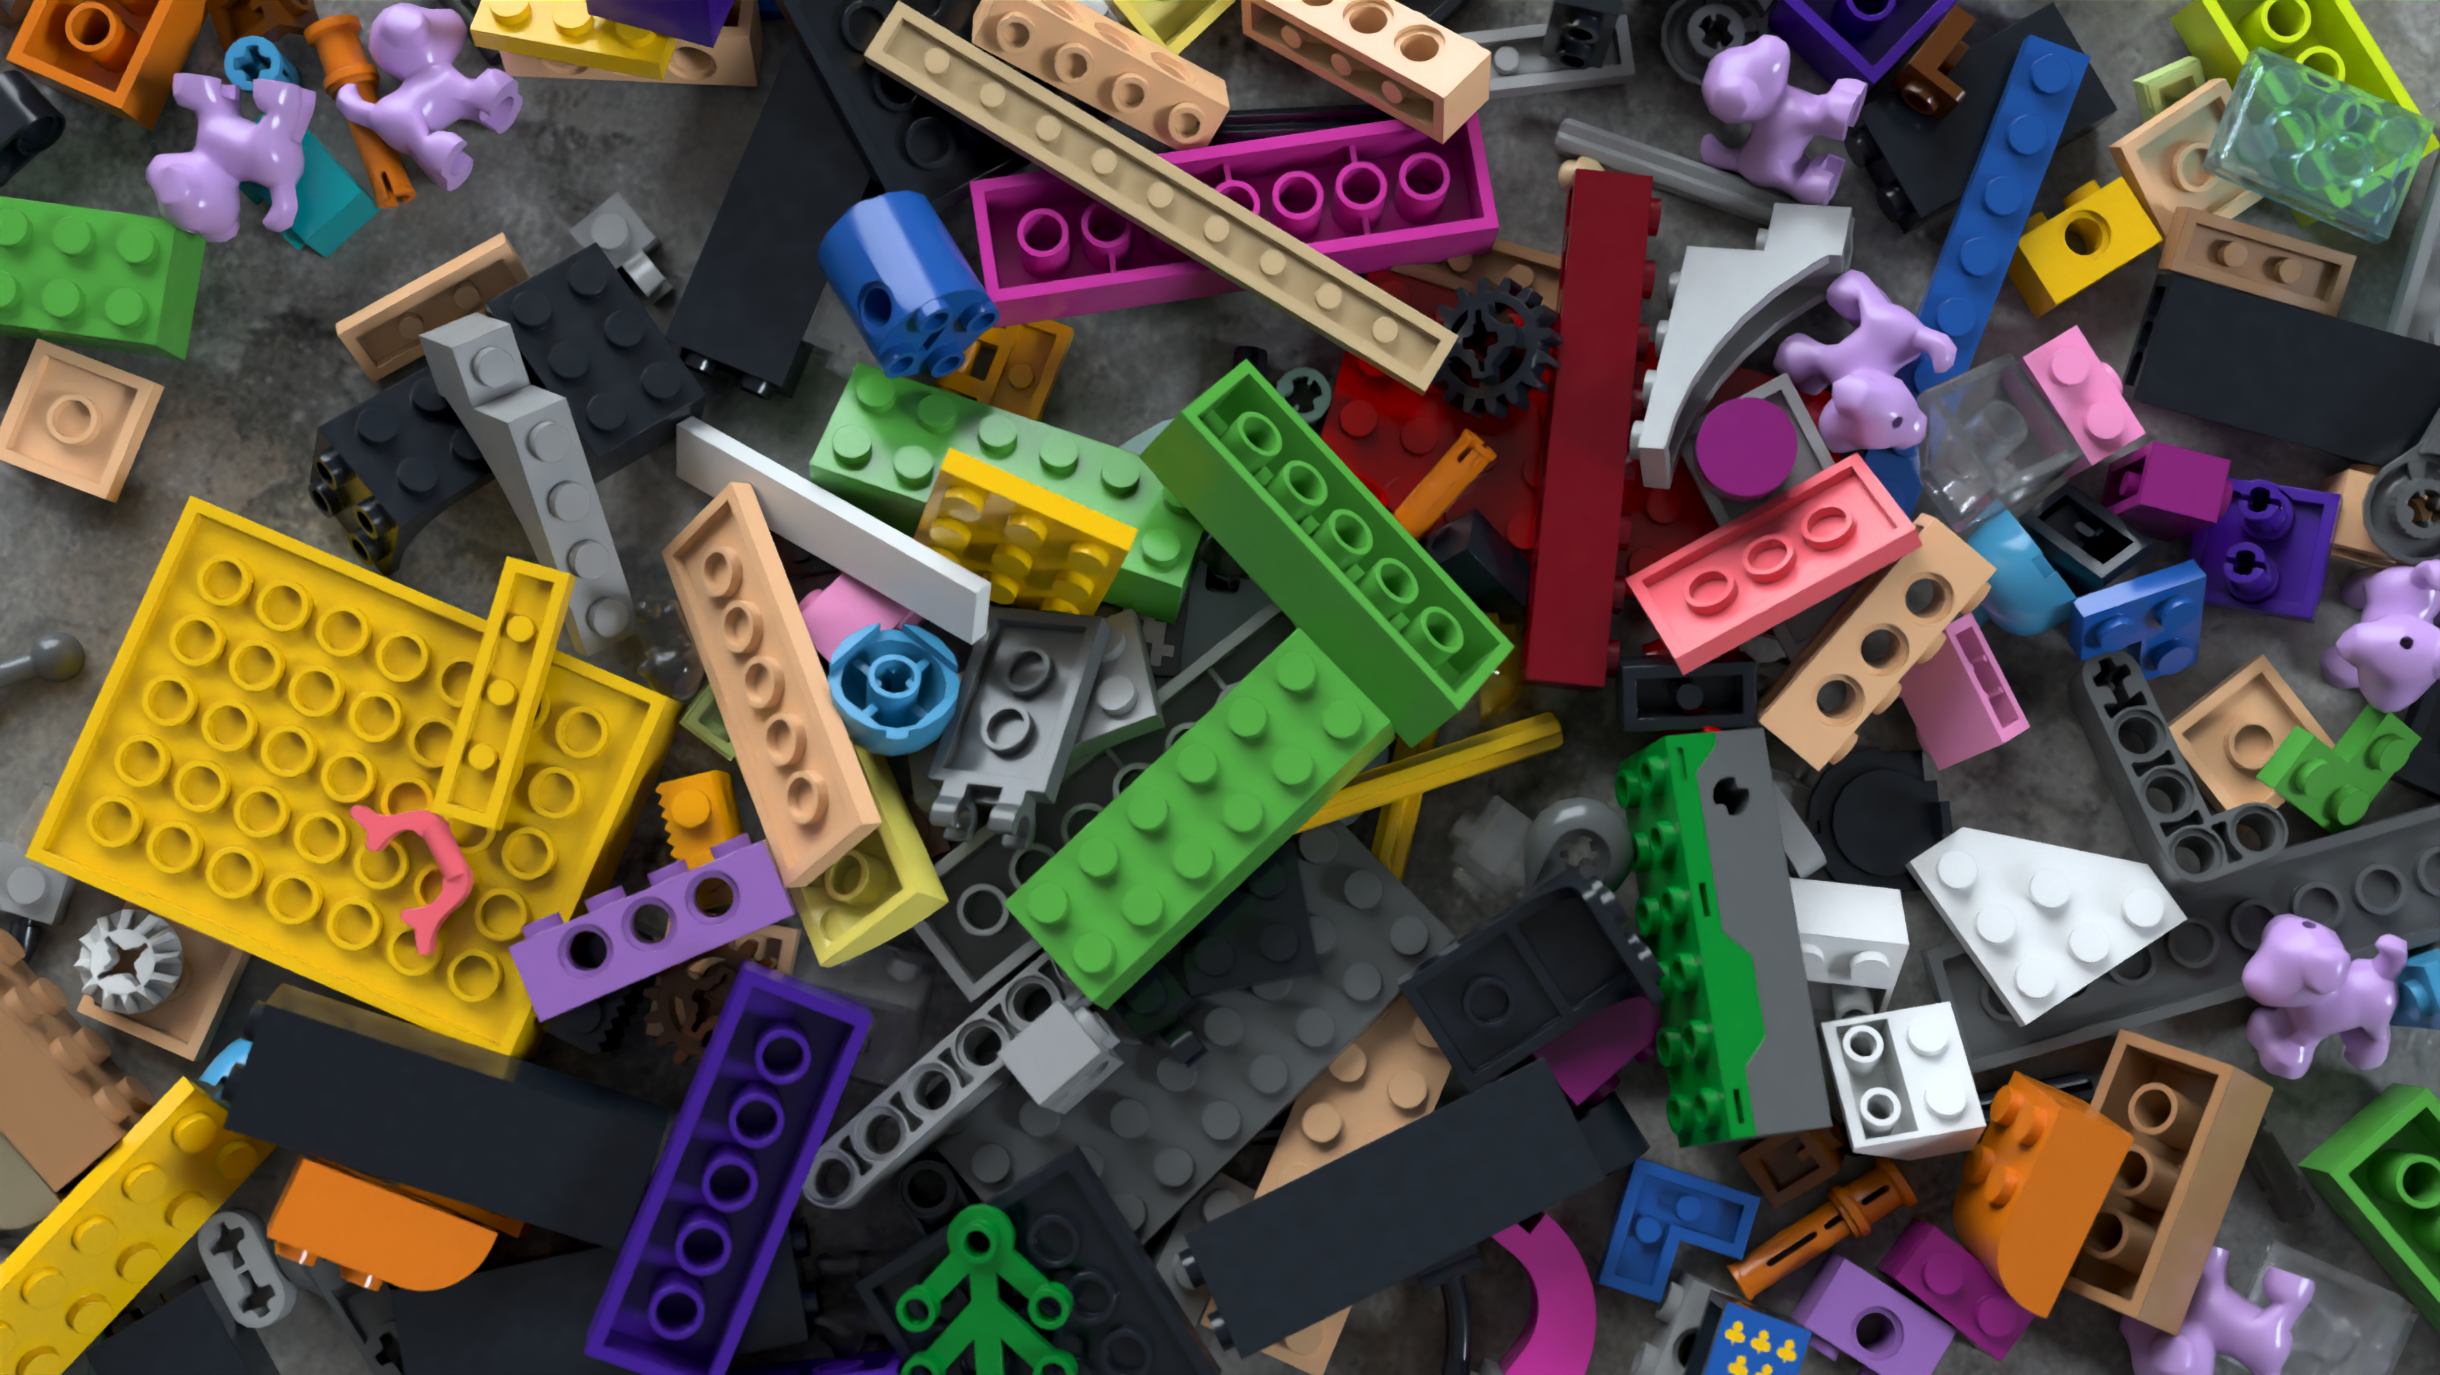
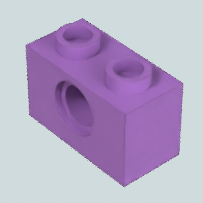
M1829 1250L1790 1317L1812 1331L1808 1344L1834 1361L1840 1352L1844 1351L1863 1363L1856 1375H1931L1957 1332V1329L1831 1250ZM1879 1313L1882 1320L1880 1335L1871 1343L1859 1344L1856 1336V1328L1859 1321L1867 1314Z

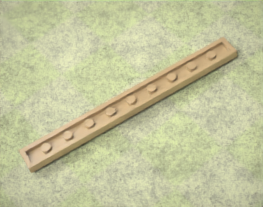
M899 0L864 53L866 62L1421 396L1426 392L1458 339L1457 334Z

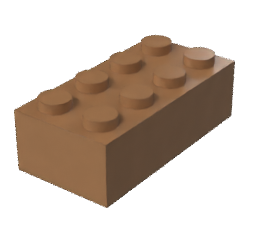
M0 928V1131L56 1193L86 1177L153 1108L152 1105L155 1103V1100L144 1083L132 1075L125 1076L109 1058L112 1052L106 1040L94 1029L88 1026L82 1027L66 1009L68 1000L64 993L52 981L36 976L22 960L25 957L22 946L11 934Z
M2120 1028L2090 1105L2132 1135L2134 1139L2062 1287L2178 1336L2274 1088L2235 1066Z

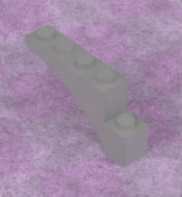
M1775 203L1769 229L1759 228L1755 250L1687 246L1681 272L1672 271L1669 278L1667 305L1668 309H1672L1669 320H1660L1657 326L1655 338L1656 358H1659L1657 370L1648 369L1644 379L1643 407L1647 408L1644 421L1635 420L1631 431L1630 457L1632 460H1640L1643 487L1670 489L1680 454L1698 418L1720 386L1752 352L1774 333L1812 307L1825 301L1829 286L1841 274L1849 271L1853 254L1852 207Z
M475 312L418 335L439 395L446 398L484 456L517 515L541 566L567 572L577 577L564 619L575 651L589 657L642 631L567 399L530 384L511 324Z

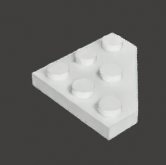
M1962 827L1905 865L2019 1027H2023L2188 919L2148 864Z

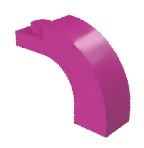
M1541 1211L1529 1217L1523 1226L1517 1223L1491 1236L1519 1259L1527 1274L1531 1291V1304L1527 1322L1518 1338L1498 1362V1366L1504 1375H1584L1592 1356L1596 1334V1303L1593 1286L1583 1259L1569 1236L1548 1214Z

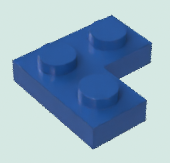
M2192 559L2072 600L2069 630L2070 647L2080 661L2107 652H2117L2127 647L2126 653L2130 654L2138 663L2146 681L2162 675H2172L2188 666L2197 664L2206 574L2195 560Z
M1639 1157L1629 1164L1595 1280L1600 1284L1661 1303L1679 1241L1681 1240L1742 1260L1761 1197Z

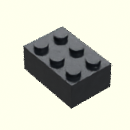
M597 242L485 302L486 316L511 324L530 384L566 397L594 485L674 439L678 423L690 416L701 420L707 394Z

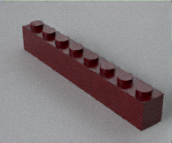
M1576 168L1568 184L1555 311L1558 318L1554 322V330L1564 337V343L1553 347L1551 357L1559 361L1561 366L1560 369L1550 370L1548 386L1550 389L1547 392L1519 685L1596 693L1605 687L1606 678L1614 679L1616 676L1619 661V640L1609 639L1612 614H1621L1625 597V576L1615 575L1618 550L1626 551L1628 548L1632 520L1630 512H1621L1624 487H1633L1637 470V460L1631 459L1630 448H1628L1630 424H1634L1635 420L1640 421L1643 407V386L1634 385L1636 361H1645L1650 332L1649 323L1639 322L1642 298H1651L1656 267L1654 260H1645L1647 237H1656L1661 217V198L1651 197L1653 176Z

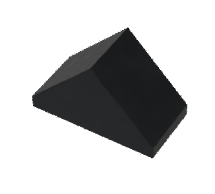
M2069 482L2018 517L2020 525L2043 552L2042 555L2052 568L2059 573L2076 597L2106 586L2156 550L2152 539Z
M1476 508L1418 542L1481 611L1519 617L1524 616L1529 588L1530 564Z

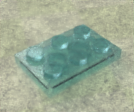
M2258 46L2249 52L2201 169L2369 242L2378 244L2389 239L2436 122Z

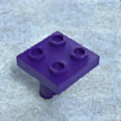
M2227 478L2233 485L2229 507L2224 516L2217 520L2216 524L2193 532L2187 561L2194 559L2207 576L2203 606L2315 624L2343 503L2342 495L2275 485L2264 479L2247 481Z

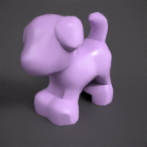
M400 2L383 9L374 20L369 33L368 49L372 60L385 74L402 81L401 87L383 97L376 104L362 99L356 84H345L337 93L336 107L347 120L372 129L391 148L410 155L433 183L451 192L468 178L473 168V159L462 151L467 146L466 141L456 133L443 130L457 120H471L481 123L488 129L501 134L507 131L514 123L522 108L523 97L518 93V82L509 74L499 69L487 68L477 79L467 78L454 68L452 63L462 50L468 36V28L458 13L452 9H428L412 3Z
M1763 35L1748 45L1728 48L1717 54L1708 64L1701 87L1709 113L1725 123H1750L1752 126L1751 132L1741 148H1727L1713 134L1704 135L1699 146L1702 161L1722 171L1738 172L1751 184L1760 187L1779 188L1800 204L1827 206L1841 180L1846 158L1828 153L1818 155L1811 161L1804 153V150L1813 136H1825L1840 141L1845 140L1848 126L1854 127L1866 97L1868 83L1851 78L1837 79L1827 94L1818 96L1788 85L1790 50L1786 42L1772 35Z
M191 73L174 74L172 88L177 105L194 111L198 120L196 146L192 152L159 154L153 158L146 169L145 179L155 192L159 212L166 223L182 231L198 234L207 243L226 242L235 237L240 228L239 185L243 181H251L270 190L273 204L262 222L266 230L282 232L292 227L298 210L295 186L304 172L305 164L302 140L314 112L316 92L292 83L253 79V99L257 108L265 113L257 124L242 118L240 110L241 87L239 85L221 84L222 79Z
M1851 269L1833 281L1827 290L1826 299L1833 309L1857 329L1839 344L1833 345L1822 344L1806 334H1793L1780 344L1773 361V366L1780 375L1787 372L1791 381L1801 392L1817 395L1829 384L1833 386L1832 398L1823 409L1818 422V432L1830 451L1844 453L1859 449H1885L1889 447L1896 450H1904L1922 442L1926 435L1927 416L1918 408L1916 400L1904 382L1894 377V375L1903 366L1917 359L1921 353L1929 354L1935 373L1946 372L1954 365L1957 348L1947 334L1924 326L1910 311L1902 306L1892 304L1887 295L1878 286H1875L1867 275Z
M2440 559L2422 561L2416 567L2394 565L2384 570L2368 567L2355 571L2345 579L2341 585L2340 596L2346 605L2353 609L2363 610L2361 622L2347 629L2335 645L2323 652L2319 663L2326 683L2337 689H2353L2364 695L2371 707L2383 713L2399 712L2414 703L2437 679H2440V629L2433 625V618L2440 611Z
M2290 913L2276 915L2264 927L2261 933L2262 943L2254 956L2246 964L2241 977L2247 995L2257 1002L2266 1005L2252 1012L2245 1030L2248 1041L2258 1051L2261 1065L2268 1073L2292 1080L2301 1078L2308 1071L2313 1059L2314 1050L2319 1042L2332 1034L2338 1033L2346 1045L2344 1058L2352 1066L2362 1070H2370L2381 1066L2387 1059L2391 1042L2389 1022L2400 1001L2397 978L2407 965V941L2392 934L2380 936L2375 942V946L2380 953L2374 959H2355L2351 961L2350 954L2345 951L2344 945L2335 931L2317 922Z
M2212 1246L2178 1336L2126 1314L2121 1316L2119 1330L2129 1346L2135 1375H2213L2217 1354L2230 1356L2250 1370L2252 1375H2280L2281 1369L2291 1352L2293 1336L2290 1330L2310 1302L2315 1291V1282L2268 1266L2262 1279L2263 1293L2271 1301V1304L2266 1308H2262L2246 1299L2228 1285L2226 1267L2230 1251Z

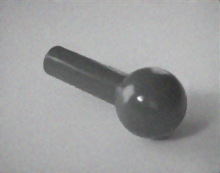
M53 632L42 636L35 642L30 653L0 662V689L39 676L47 681L58 683L73 679L79 674L85 661V653L81 643L75 637L62 632Z

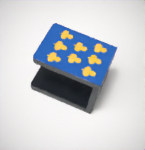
M1711 1289L1683 1375H1798L1812 1331L1792 1317Z

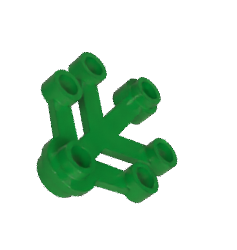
M976 1204L960 1211L951 1222L947 1233L950 1254L922 1285L913 1286L905 1292L897 1303L896 1316L899 1323L909 1331L921 1332L928 1329L940 1314V1301L968 1273L970 1277L971 1302L926 1351L917 1352L908 1360L902 1369L901 1375H914L913 1369L916 1365L926 1366L933 1375H946L948 1366L973 1339L976 1375H1005L1003 1341L1034 1369L1033 1375H1047L1045 1365L1049 1363H1056L1062 1366L1066 1375H1077L1078 1366L1075 1358L1066 1350L1055 1349L1000 1298L998 1274L1030 1300L1028 1311L1031 1320L1040 1328L1047 1330L1062 1326L1070 1315L1073 1308V1298L1070 1291L1059 1283L1047 1280L1014 1249V1227L1001 1210L986 1204ZM981 1231L985 1233L990 1240V1249L983 1251L973 1247L969 1239L970 1232ZM1045 1296L1057 1299L1061 1304L1062 1313L1058 1315L1047 1314L1041 1308L1040 1299ZM919 1299L923 1301L928 1307L929 1316L924 1318L915 1316L909 1309V1300Z

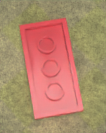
M1856 452L1625 580L1636 601L1684 676L1923 545L1916 527Z

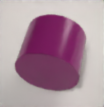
M1740 397L1726 401L1716 407L1706 417L1696 437L1693 449V462L1697 476L1712 494L1723 500L1735 503H1749L1763 499L1781 485L1794 466L1798 449L1796 432L1788 416L1771 402L1755 397Z

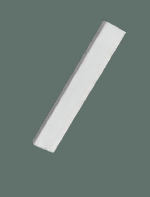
M690 416L676 425L677 477L714 498L730 482L750 483L768 529L971 645L986 635L991 582L694 416Z

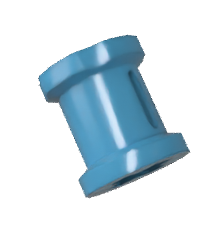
M247 36L240 38L226 52L224 60L226 76L233 85H239L241 90L246 92L251 98H253V79H257V77L259 79L292 83L302 87L300 70L288 58L282 55L273 43L263 37Z

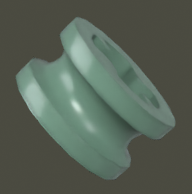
M1308 367L1293 368L1284 373L1280 378L1276 391L1286 400L1292 396L1293 385L1296 383H1307V391L1312 386L1315 387L1320 396L1313 399L1311 412L1299 413L1298 404L1293 408L1312 427L1321 422L1328 412L1331 400L1330 385L1325 376L1316 369Z

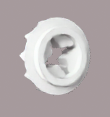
M122 909V911L97 918V924L90 932L78 939L82 948L79 960L73 967L80 972L84 984L81 992L91 996L101 1005L103 1010L126 1014L150 1010L165 1001L174 991L180 980L183 970L181 942L174 929L156 914L144 910ZM117 944L124 950L148 947L140 953L141 957L134 963L137 979L130 973L109 975L114 970L113 966L120 961Z

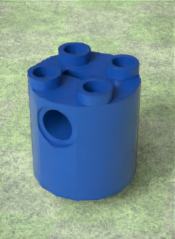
M910 190L888 192L878 197L858 202L826 233L818 249L819 268L883 373L888 378L920 374L929 371L936 378L953 373L965 361L963 351L999 320L1000 312L936 211L923 194Z

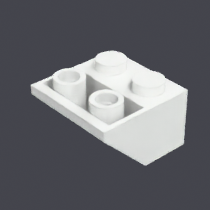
M1789 877L1815 1027H1819L1824 1022L1886 1012L1909 948L1900 889Z
M1950 1001L1820 1024L1819 1029L1852 1152L1901 1160H1914L1973 1150L1986 1128V1122Z

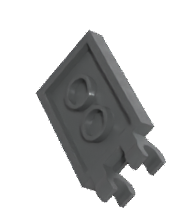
M989 606L986 635L976 641L959 686L955 713L944 729L927 777L938 790H941L931 808L929 822L932 825L946 827L944 832L946 840L971 842L978 823L977 804L995 806L990 814L988 830L991 833L1004 834L1002 845L1005 848L1027 851L1030 849L1036 832V802L1055 803L1112 630L1103 617Z

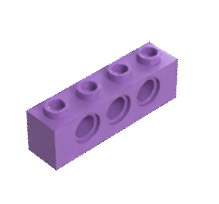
M744 833L711 847L710 851L714 861L689 870L685 859H682L647 874L652 887L627 897L621 885L585 900L584 902L589 913L572 921L564 923L560 913L556 912L521 927L526 940L508 948L539 1021L542 1022L794 915L797 910L788 889L784 887L767 839L752 844L748 834ZM710 877L720 878L726 881L732 888L734 899L727 913L712 915L704 911L699 905L697 892L705 879ZM645 904L658 905L669 915L670 930L661 941L647 940L636 929V914ZM581 931H593L604 939L607 946V955L601 966L590 968L576 960L573 954V942Z

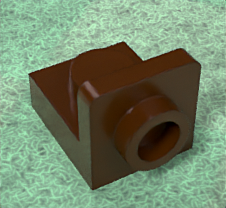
M209 0L205 3L225 54L230 46L240 38L258 36L267 39L271 43H275L288 33L304 35L307 27L319 21L314 8V0Z
M1957 4L1935 26L1891 82L1901 90L1903 100L1912 109L1923 115H1933L1939 120H1943L1966 95L1962 88L1946 77L1970 48L1961 38L1976 21Z
M1831 1113L1832 1127L1758 1138L1740 1148L1736 1157L1774 1209L1784 1205L1840 1171L1846 1154L1843 1147L1846 1144V1136L1840 1124Z

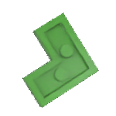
M2368 703L2333 749H2330L2316 736L2296 725L2257 774L2256 778L2322 830L2329 834L2351 828L2354 823L2358 822L2365 815L2369 804L2392 775L2404 766L2410 753L2422 738L2393 713H2383L2371 707Z

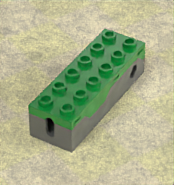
M1692 709L1681 712H1704L1711 709ZM1708 726L1703 727V729L1658 731L1650 745L1618 763L1619 771L1615 777V794L1619 806L1625 809L1627 824L1632 832L1635 849L1631 871L1636 874L1639 899L1635 906L1637 928L1640 934L1646 937L1648 949L1666 975L1655 982L1665 997L1664 1000L1659 1002L1662 1028L1656 1034V1051L1660 1063L1663 1067L1667 1068L1671 1094L1667 1099L1666 1112L1670 1128L1678 1135L1679 1148L1774 1137L1832 1127L1764 729L1752 728L1723 731L1722 728Z

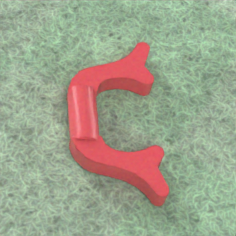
M366 806L352 807L350 811L351 816L367 831L366 847L369 851H383L393 838L409 830L415 831L425 838L444 877L442 880V893L427 906L404 909L401 912V919L415 930L417 952L420 955L434 953L437 936L442 924L469 897L474 883L473 870L468 866L449 827L450 823L442 815L431 813L429 810H415L395 815H384Z

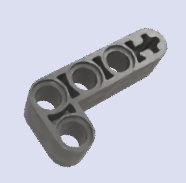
M2120 650L2117 652H2107L2085 660L2069 681L2068 696L2070 703L2145 863L2149 865L2169 893L2176 895L2191 894L2249 873L2283 850L2287 844L2289 833L2286 820L2278 810L2268 804L2259 802L2247 803L2213 816L2210 815L2141 668L2130 654ZM2097 677L2101 683L2111 681L2115 689L2112 691L2108 685L2097 687L2093 679ZM2111 709L2115 715L2113 718L2108 716ZM2120 730H2128L2139 735L2144 743V754H2134L2124 749L2119 741L2118 732ZM2147 788L2160 789L2166 793L2172 803V813H2160L2153 809L2147 801ZM2237 825L2248 826L2257 833L2261 842L2260 851H2252L2242 846L2236 835ZM2175 847L2188 848L2195 853L2200 862L2199 874L2187 873L2180 868L2174 856Z

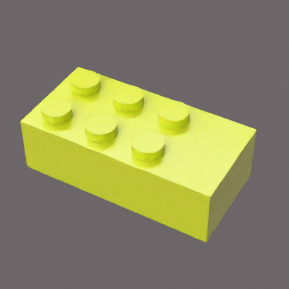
M2194 0L2170 18V21L2192 56L2200 58L2203 73L2208 81L2226 78L2279 186L2277 190L2301 228L2337 212L2440 147V143L2349 0Z

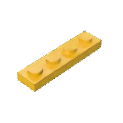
M506 557L432 804L431 813L502 831L576 582V576L512 557Z

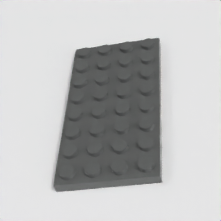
M1340 820L1294 834L1285 843L1294 842L1296 846L1321 973L1193 999L1196 1004L1185 1012L1182 1018L1209 1052L1190 1068L1179 1061L1160 1034L1145 1045L1138 1039L1113 1005L1105 1010L1096 1004H1092L1088 1009L1092 1013L1096 1011L1121 1040L1112 1048L1124 1062L1118 1069L1066 1114L1039 1106L1012 1074L932 1145L984 1202L1078 1144L1141 1245L1145 1248L1404 994L1397 984V979L1457 941V938ZM1179 941L1161 959L1189 993ZM1038 989L1026 999L1024 1013L1029 1022L1035 1021L1051 1007V995L1047 989ZM995 1031L975 1048V1057L981 1066L989 1065L998 1058L997 1053L1002 1047L1001 1039ZM947 1077L926 1096V1101L933 1110L944 1106L949 1100L951 1084Z

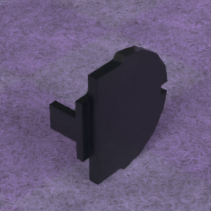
M1873 747L1848 754L1841 761L1822 773L1808 799L1805 822L1817 821L1818 834H1812V836L1820 846L1827 861L1826 865L1822 868L1831 880L1837 883L1900 889V892L1922 890L1905 865L1942 841V834L1953 833L1950 801L1939 802L1937 780L1925 781L1922 750L1883 752L1878 747Z

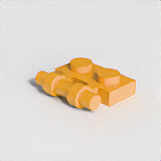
M1053 320L1006 326V329L991 327L963 351L965 354L964 363L953 373L935 378L933 386L1040 422L1075 335L1074 329ZM981 347L996 351L985 381L970 376Z

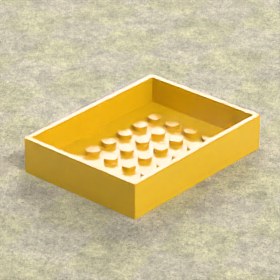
M190 495L25 857L430 1031L520 1060L534 1058L545 1034L542 1027L546 1020L539 1021L508 947L526 940L521 927L559 912L563 922L567 923L588 914L589 912L584 901L608 890L680 727V724L676 721L689 705L555 649L502 831L443 816L450 823L449 827L468 866L473 870L474 883L469 897L442 924L437 936L435 952L429 955H420L416 949L415 930L402 921L401 912L407 908H421L435 901L442 893V880L444 877L425 838L415 831L409 830L397 835L383 851H369L366 847L367 831L351 816L350 811L354 806H366L384 815H395L415 810L431 811L488 620ZM581 931L573 942V954L576 960L589 931Z

